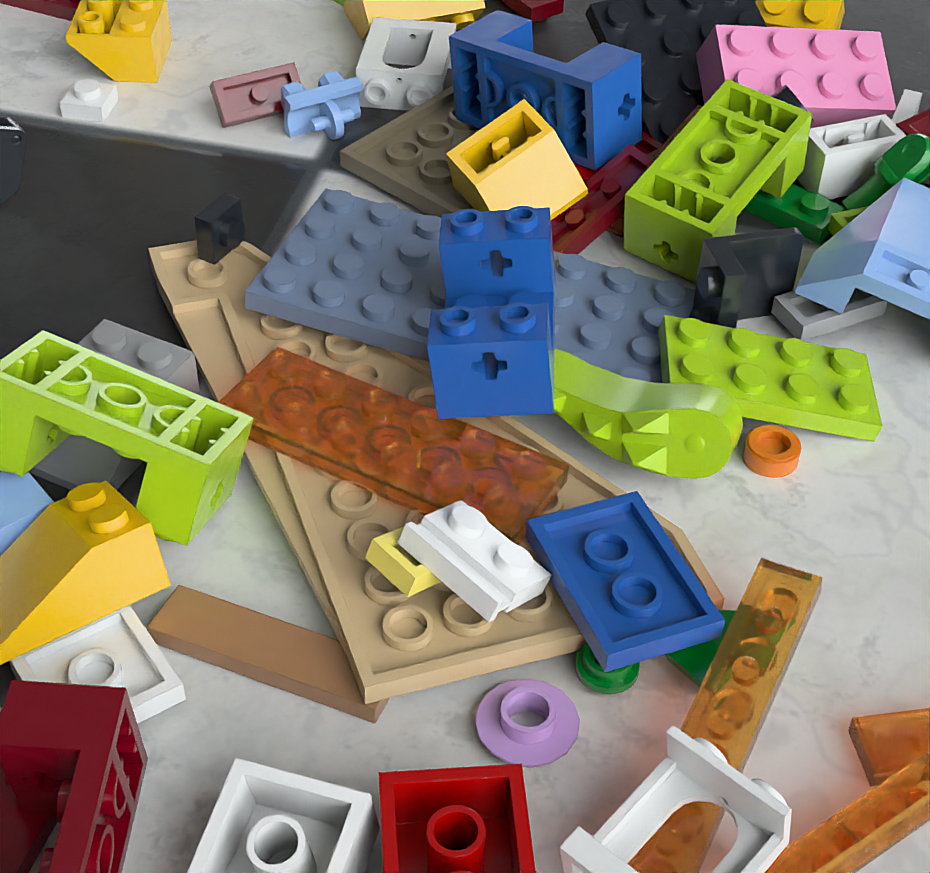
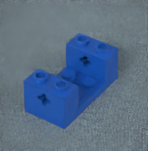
M500 10L449 36L456 120L482 129L525 99L555 130L572 162L592 170H596L612 160L629 144L635 145L642 140L641 53L603 42L572 61L564 63L534 53L532 20Z
M523 205L510 208L509 210L479 212L474 209H463L455 213L442 214L439 251L446 304L445 309L431 310L427 340L438 419L554 413L556 277L550 207L533 208Z

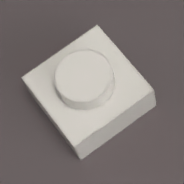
M93 79L75 80L60 101L62 118L104 123L119 100L116 85L99 83Z

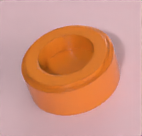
M777 425L758 426L752 429L745 438L742 455L743 461L750 470L761 476L770 478L784 477L791 474L797 468L801 453V443L793 432Z

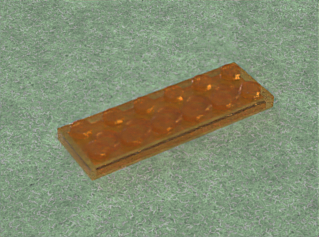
M278 346L217 402L254 417L248 439L424 516L462 500L468 506L479 510L492 526L517 545H520L525 538L527 520L540 517L568 479L569 464L456 418L438 419L437 411Z

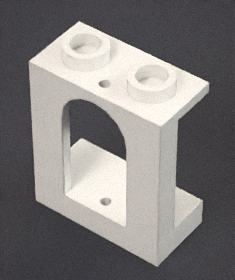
M374 17L356 67V77L363 84V91L359 96L360 107L409 111L441 93L447 69H451L449 36L456 32V23ZM386 64L411 65L416 67L408 69H399L390 67Z
M672 725L666 732L667 756L594 836H591L578 826L559 847L563 872L639 873L627 863L673 812L684 804L703 801L712 802L724 808L734 819L738 830L737 840L732 849L711 873H764L789 844L792 809L787 806L782 795L769 783L758 778L750 780L730 766L724 755L711 742L700 737L692 739Z

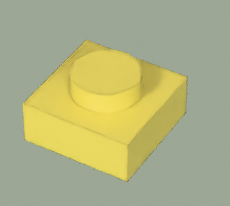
M404 527L373 538L365 559L379 570L391 584L409 597L442 581L397 543Z

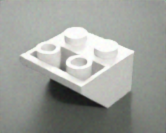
M886 114L810 128L804 170L797 177V180L807 191L821 194L827 197L828 200L851 195L874 174V162L896 142L907 135Z

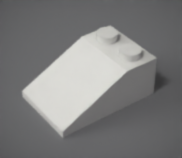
M235 758L187 873H365L380 830L371 794Z

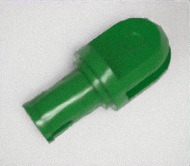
M913 133L896 142L874 162V174L861 187L843 200L845 207L848 210L870 206L903 178L918 184L926 180L930 176V137L922 133Z

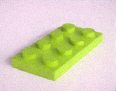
M664 315L658 329L662 383L706 384L718 387L732 396L741 410L742 417L873 442L883 427L866 354L855 352L848 348H833L808 343L797 338L787 339L756 333L746 328L736 329L705 323L695 318H679Z

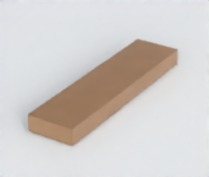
M182 585L176 587L146 627L157 645L373 723L377 722L390 699L364 704L347 655L339 640Z

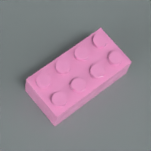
M715 25L696 53L704 105L720 86L729 79L769 96L786 84L807 111L812 113L814 122L811 123L810 128L883 114L890 117L896 111L880 32Z

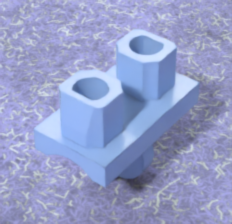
M338 71L323 74L318 80V87L306 90L303 84H300L298 81L283 85L281 88V104L284 109V130L288 137L292 138L309 132L324 130L331 140L342 138L344 136V124L361 117L359 96L363 91V84L359 78L353 77L345 80Z

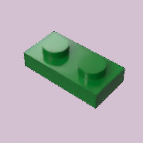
M792 184L781 198L759 189L743 210L783 228H798L805 238L819 244L831 234L828 230L831 214L846 211V208L828 200L827 197L821 194L812 193Z

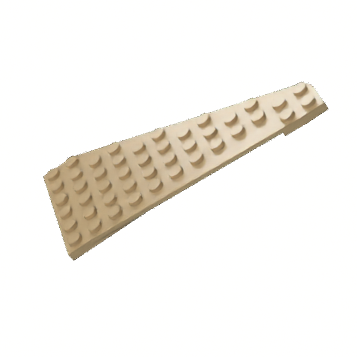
M197 240L148 248L150 266L158 291L187 348L194 352L196 365L215 402L254 417L243 456L347 655L364 704L579 651V649L584 648L587 641L551 580L548 581L542 594L507 613L501 610L494 620L488 622L443 582L407 597L365 559V556L373 538L404 527L406 523L411 521L420 524L425 515L462 500L468 506L479 510L492 526L514 544L526 549L531 554L533 560L542 566L525 537L527 520L627 494L625 491L511 416L438 419L430 363L428 361L246 309L245 290L271 258L252 244L245 241L241 242L236 249L229 252L215 265L198 259ZM650 509L716 608L722 610L725 598L683 530Z

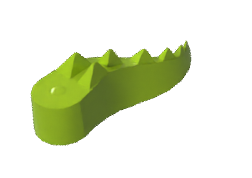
M555 348L554 412L571 425L589 443L608 456L648 472L689 479L709 477L721 471L729 461L740 439L743 421L740 408L732 396L722 389L706 384L654 383L627 378L591 365L568 352Z

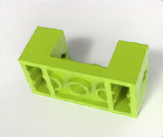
M727 79L625 194L623 250L697 283L703 240L705 238L735 235L737 216L759 189L781 198L804 170L812 113Z
M44 330L0 360V471L14 473L22 477L69 436L88 437L112 447L117 454L123 457L140 459L147 462L136 509L151 522L155 536L166 541L178 542L185 546H188L232 495L254 417Z

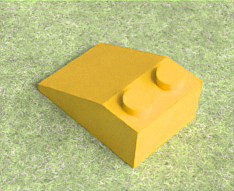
M106 480L101 483L92 482L79 485L72 489L66 498L50 504L0 556V665L171 586L151 522Z

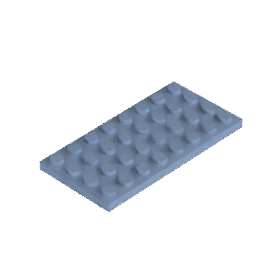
M325 188L245 290V308L429 362L427 340L431 310L445 309L446 304L439 251L441 218L399 209L391 203H378L359 198L347 191ZM553 251L556 277L555 348L568 352L591 365L623 377L662 383L658 329L664 315L679 318L691 317L695 290L684 287L675 281H661L636 274L624 267H610L592 262L577 254H563Z

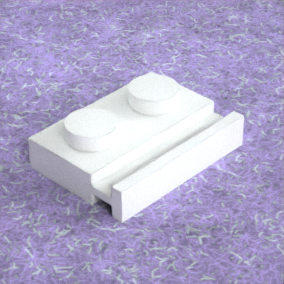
M462 500L425 515L418 525L412 521L406 523L397 542L488 622L494 620L501 610L507 613L542 594L552 576L533 560L531 554L526 549L510 541L492 526L479 510L468 506Z

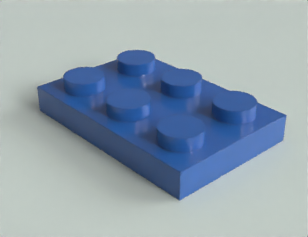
M638 491L527 520L525 537L543 568L552 575L550 578L551 582L604 672L722 636L725 619Z

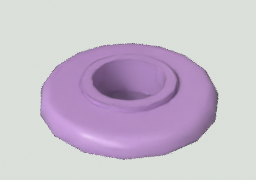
M531 679L504 682L489 691L478 705L475 719L480 742L494 757L507 764L522 763V767L527 768L549 765L566 755L578 738L580 724L575 704L561 689L544 681ZM520 712H534L540 715L545 722L538 726L525 727L514 723L511 717Z

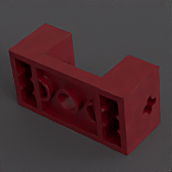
M11 680L4 705L0 707V763L4 770L5 783L12 787L22 811L52 813L53 816H57V820L61 824L55 848H46L44 850L38 873H122L148 761L126 687Z

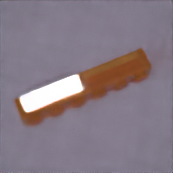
M925 753L787 846L764 873H856L929 822L930 755Z

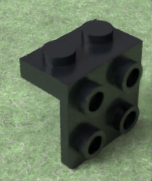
M792 227L705 238L703 240L693 301L694 305L690 318H695L705 323L736 328L738 320L773 315L771 311L774 297L791 292L794 289L804 243V236L800 230Z

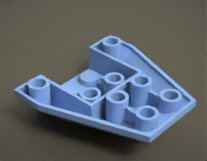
M906 178L901 179L813 252L794 293L842 314L855 288H858L930 320V188Z

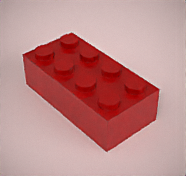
M522 763L378 772L383 873H536Z

